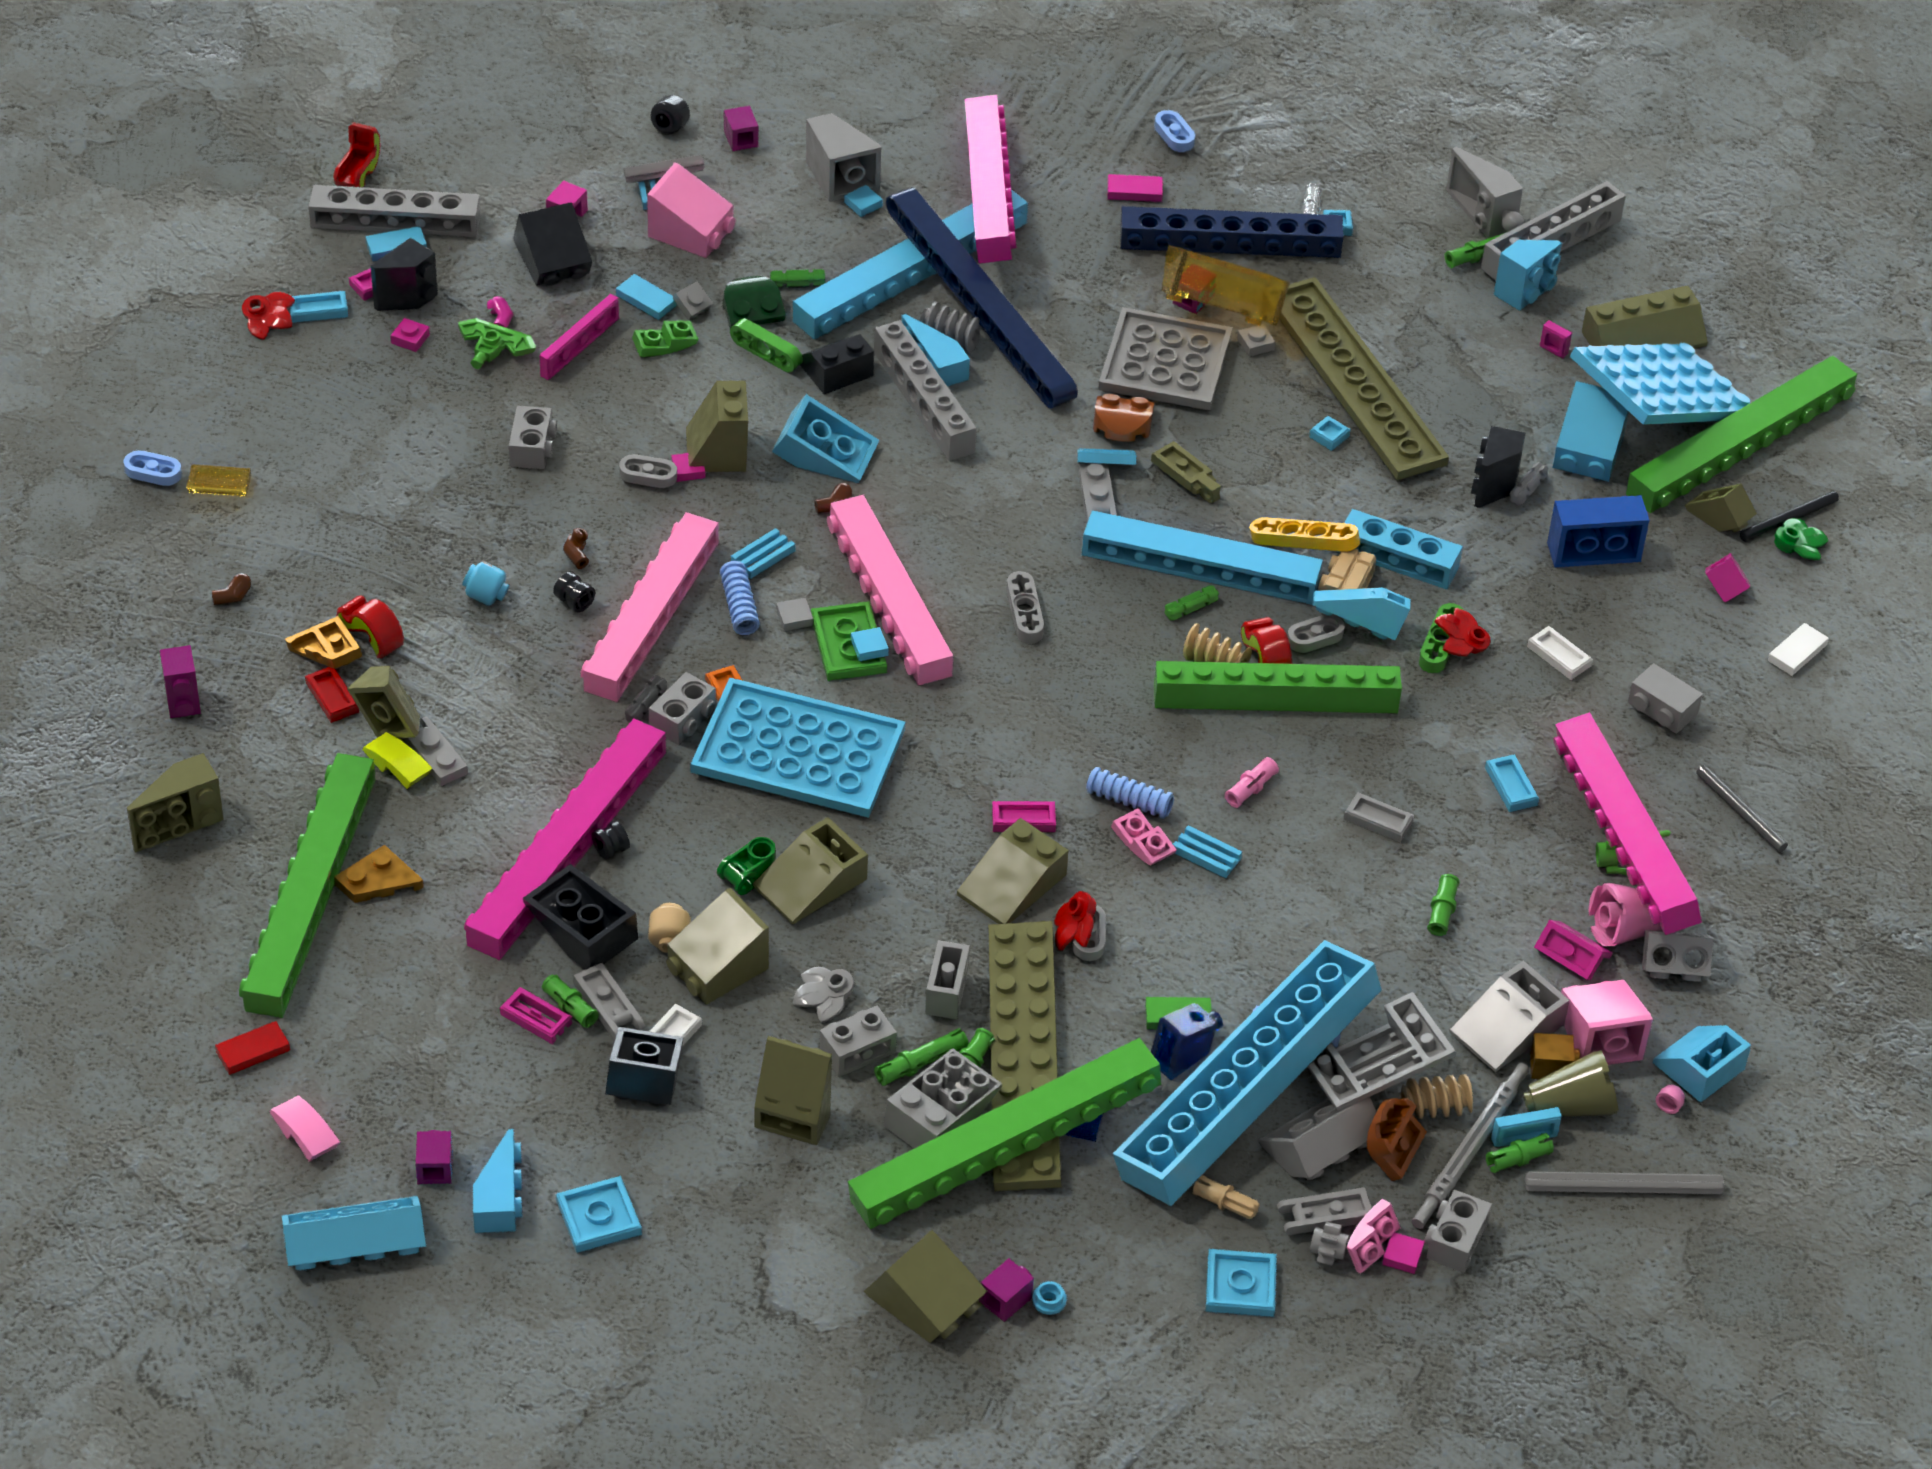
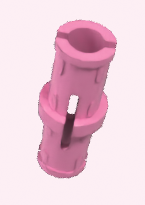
M1266 757L1254 769L1245 771L1241 775L1240 781L1225 792L1226 801L1232 807L1238 808L1252 794H1258L1263 789V784L1279 772L1277 763L1273 759Z

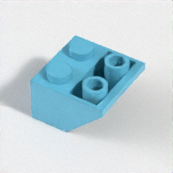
M1517 240L1500 253L1494 295L1520 311L1528 304L1534 303L1545 291H1550L1557 282L1556 272L1561 260L1560 250L1562 243L1558 240Z
M1727 1025L1697 1026L1653 1059V1064L1699 1102H1702L1745 1070L1751 1044Z

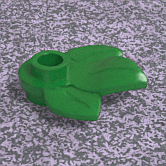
M1798 518L1786 520L1783 527L1777 528L1774 534V543L1778 549L1786 553L1796 551L1801 557L1810 560H1820L1821 555L1817 548L1826 545L1829 541L1828 537L1821 530L1814 527L1807 528L1805 521Z

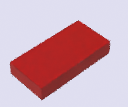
M327 667L305 676L308 688L331 723L359 713L357 704L336 669Z
M277 1021L216 1044L215 1048L225 1069L231 1075L290 1051V1044Z

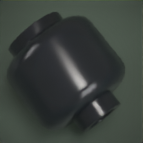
M677 95L665 96L652 107L650 113L651 122L663 134L670 135L676 133L689 121L690 109L688 104Z

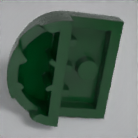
M762 276L743 277L732 280L726 285L722 307L726 311L729 328L743 318L757 325L785 321L786 314L779 287L770 278Z

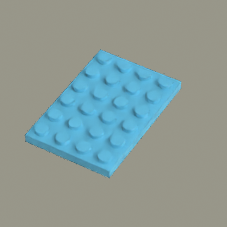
M1663 343L1661 345L1626 344L1625 346L1590 345L1588 347H1574L1570 355L1582 369L1643 425L1720 421L1750 404V399L1746 395L1736 391L1727 378L1715 372L1713 365L1701 359L1695 353V349L1686 343Z
M729 678L692 759L690 772L869 818L904 734L906 722Z

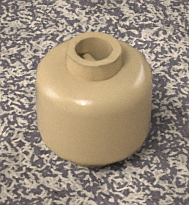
M664 903L654 909L649 918L648 939L650 943L662 952L668 953L667 944L691 923L689 913L676 903Z

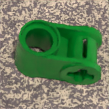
M767 837L752 839L744 847L722 860L717 868L718 877L723 880L727 879L739 895L749 893L754 888L753 883L776 860L775 843Z

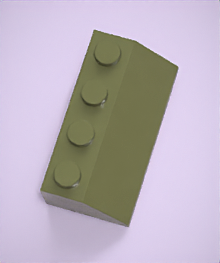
M1688 285L1586 307L1582 334L1591 346L1686 343L1697 349L1706 347L1708 344L1700 302Z

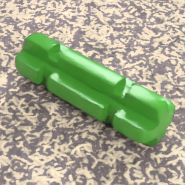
M809 269L786 270V273H782V270L771 271L770 279L778 287H783V284H787V287L809 286V283H813V286H821L825 284V271L823 269H813V272H809Z
M1213 585L1206 586L1201 589L1202 592L1197 590L1178 599V603L1173 601L1166 604L1165 615L1171 621L1182 617V613L1187 615L1205 607V603L1210 605L1218 601L1219 592Z

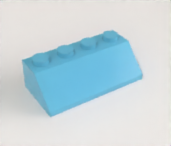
M418 1196L282 1215L288 1266L295 1265L296 1270L312 1269L316 1267V1262L330 1260V1265L346 1264L351 1262L350 1257L363 1255L364 1260H375L384 1258L385 1252L397 1250L399 1255L415 1254L419 1252V1247L426 1246L422 1210Z

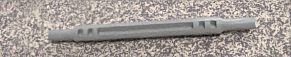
M1518 1063L1507 1081L1499 1085L1492 1098L1488 1101L1485 1109L1443 1171L1437 1176L1430 1190L1424 1195L1425 1201L1411 1221L1414 1227L1422 1229L1435 1209L1439 1208L1441 1202L1448 1198L1457 1181L1493 1130L1495 1118L1503 1116L1511 1105L1512 1100L1517 1096V1088L1529 1072V1067L1526 1064Z

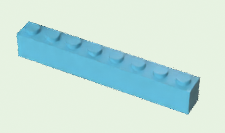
M1093 510L1083 534V556L1311 605L1313 604V594L1318 590L1321 579L1322 559Z

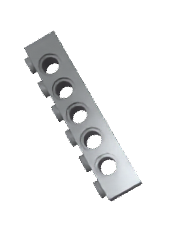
M1608 181L1485 243L1481 269L1496 281L1500 253L1517 240H1558L1562 243L1560 252L1621 221L1626 195Z
M313 185L309 202L310 227L323 229L391 232L420 226L423 234L477 237L481 216L480 195L469 193Z
M898 320L876 327L874 354L946 458L952 461L974 454L976 445L975 425L902 321Z

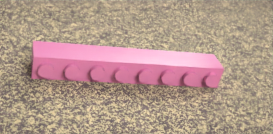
M860 495L830 503V516L827 517L828 528L832 534H836L840 551L847 554L851 571L858 574L862 591L870 596L874 613H879L882 618V626L885 633H890L893 638L894 649L898 655H902L908 675H913L918 686L952 677L953 654L865 496Z
M686 512L680 522L674 524L671 536L667 542H662L658 556L654 561L649 562L645 576L642 580L636 582L632 596L629 600L623 602L619 616L616 620L610 622L606 636L603 640L597 642L593 656L590 660L584 662L581 669V677L584 680L585 692L618 702L719 544L718 522Z

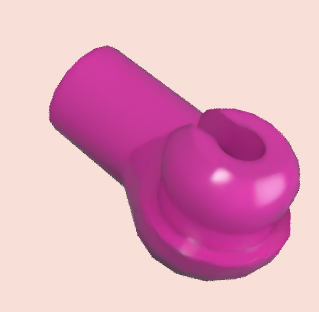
M495 296L487 302V309L492 308L490 313L497 314L494 324L507 328L513 317V312L504 298Z

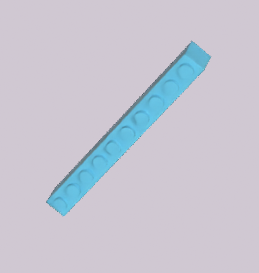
M1011 190L1015 229L1027 223L1028 202ZM972 203L942 220L969 254L977 251ZM908 238L793 301V322L815 340L840 325L851 321L860 314L873 309L880 303L895 297L911 286H915L931 275L937 274V272Z

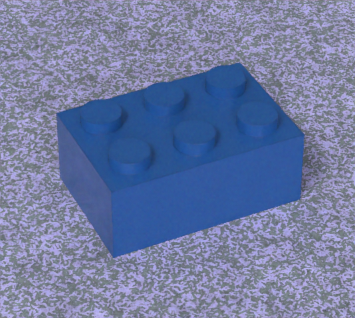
M1642 495L1555 501L1547 540L1554 567L1641 562L1650 521Z

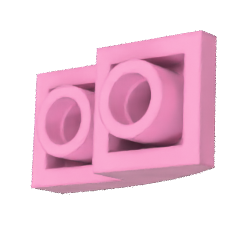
M1139 808L1114 820L1111 828L1123 843L1137 857L1150 866L1177 851L1160 826L1153 828Z
M299 1095L270 1110V1114L287 1139L291 1137L295 1139L309 1162L336 1148L340 1143L323 1118Z
M1381 1199L1364 1216L1354 1230L1347 1245L1355 1269L1360 1274L1385 1254L1382 1243L1400 1229L1391 1203L1384 1199Z

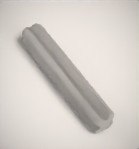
M702 155L653 162L624 168V177L627 183L662 178L674 163L680 164L690 173L703 171L705 163Z

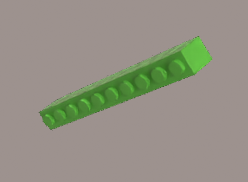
M1832 355L1631 472L1626 494L1628 496L1642 495L1646 511L1649 513L1661 507H1666L1672 500L1681 495L1688 494L1691 489L1701 483H1707L1713 476L1722 471H1727L1732 465L1742 459L1749 458L1757 450L1768 447L1774 440L1783 435H1788L1793 429L1803 423L1807 424L1815 416L1829 411L1842 400H1848L1855 391L1854 385L1857 373Z
M337 753L333 765L329 764L327 766L325 785L323 788L319 787L317 791L315 810H310L307 817V830L305 834L301 833L299 836L298 852L296 857H291L289 861L287 880L280 883L277 905H272L270 908L269 925L267 929H262L260 933L259 950L257 954L253 953L250 958L249 975L247 978H243L240 983L239 996L243 998L246 1012L283 1018L334 888V876L340 873L375 783L374 759Z
M1139 1037L848 1181L851 1203L869 1229L880 1224H886L894 1217L910 1209H916L928 1200L947 1194L953 1188L969 1180L977 1179L983 1173L997 1166L1005 1165L1011 1159L1027 1151H1033L1041 1144L1057 1136H1063L1071 1129L1085 1122H1091L1099 1115L1113 1108L1121 1107L1129 1100L1143 1093L1153 1091L1161 1085L1160 1063Z

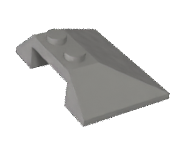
M1414 992L1384 1005L1389 1024L1338 1048H1335L1330 1043L1307 1066L1337 1112L1457 1056L1455 1049Z

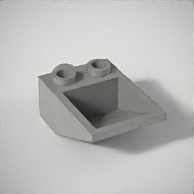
M1459 147L1452 148L1446 191L1475 223L1476 228L1481 230L1487 238L1509 232L1524 224L1523 216L1519 213L1523 187L1508 171Z

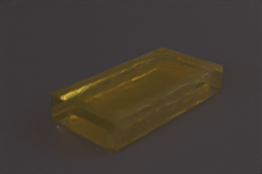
M192 464L187 482V491L191 493L247 496L251 469Z

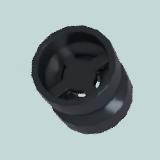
M571 571L561 575L553 588L554 595L561 601H567L568 606L578 613L586 610L592 604L596 595V591L591 585L585 582L582 583L581 578Z

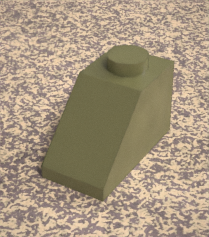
M1742 483L1703 491L1684 505L1688 512L1719 532L1726 530L1738 532L1749 525L1747 521L1757 514Z

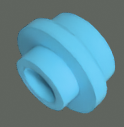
M1043 1282L1033 1292V1306L1043 1314H1057L1066 1306V1293L1056 1282Z

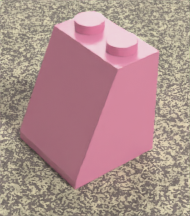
M674 163L647 194L648 237L701 257L707 258L714 249H717L720 246L721 240L727 233H731L735 226L733 205L680 164Z
M1625 980L1603 981L1597 984L1574 985L1569 988H1562L1561 993L1570 1000L1564 1027L1567 1035H1573L1574 1049L1580 1050V1058L1594 1051L1602 1050L1608 1065L1643 1060L1652 1024V1016Z

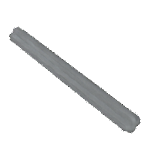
M1528 1171L1525 1175V1188L1527 1191L1722 1194L1725 1186L1724 1178L1721 1174Z

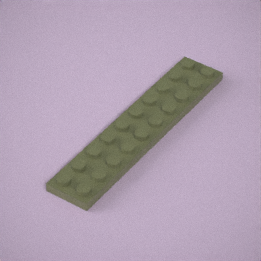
M1316 277L1266 291V302L1396 480L1448 465V454Z
M1052 921L988 925L990 1031L994 1035L993 1038H995V1041L991 1044V1076L1002 1083V1088L992 1099V1110L1058 1078ZM1060 1136L1041 1144L1033 1151H1027L1011 1159L1005 1165L993 1168L994 1191L1061 1188Z

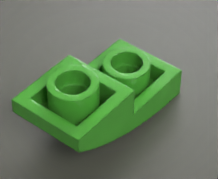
M683 320L664 321L661 330H634L632 338L640 357L670 354L691 347L698 342V337L691 321Z

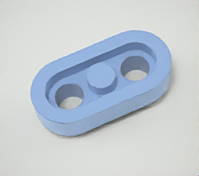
M1164 110L1156 115L1155 130L1172 150L1182 153L1194 147L1195 133L1179 113Z
M133 451L127 454L123 461L125 473L132 479L170 486L177 483L182 477L181 464L172 457L146 451Z

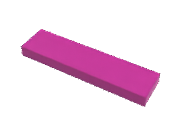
M609 294L539 355L541 377L547 380L551 379L619 319L618 297Z

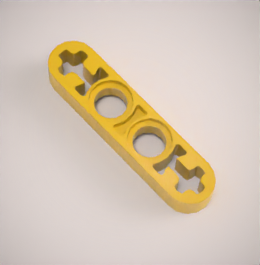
M1265 517L1256 519L1249 527L1252 540L1258 545L1341 552L1354 550L1360 545L1358 528L1353 524Z

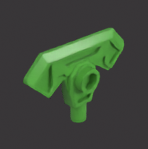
M478 318L458 323L464 340L479 339L474 350L475 357L471 361V365L475 369H480L485 361L491 362L506 347L515 357L530 354L536 350V345L530 335Z

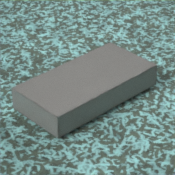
M1357 792L1344 813V820L1401 843L1413 823L1414 815Z

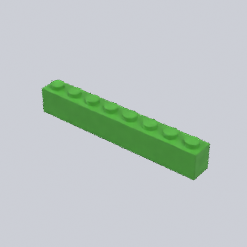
M1156 661L1154 705L1155 708L1398 714L1402 691L1400 666Z

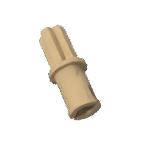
M1201 1175L1198 1178L1201 1183L1195 1182L1193 1194L1217 1204L1218 1209H1228L1247 1219H1252L1256 1216L1259 1202L1235 1191L1232 1185L1224 1186L1207 1178L1205 1175Z

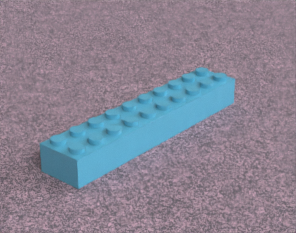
M1324 940L1113 1153L1121 1180L1172 1206L1382 991L1375 963Z

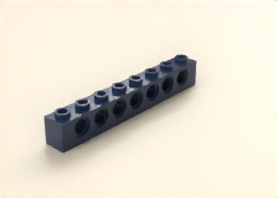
M1122 206L1120 249L1341 258L1344 238L1342 215Z

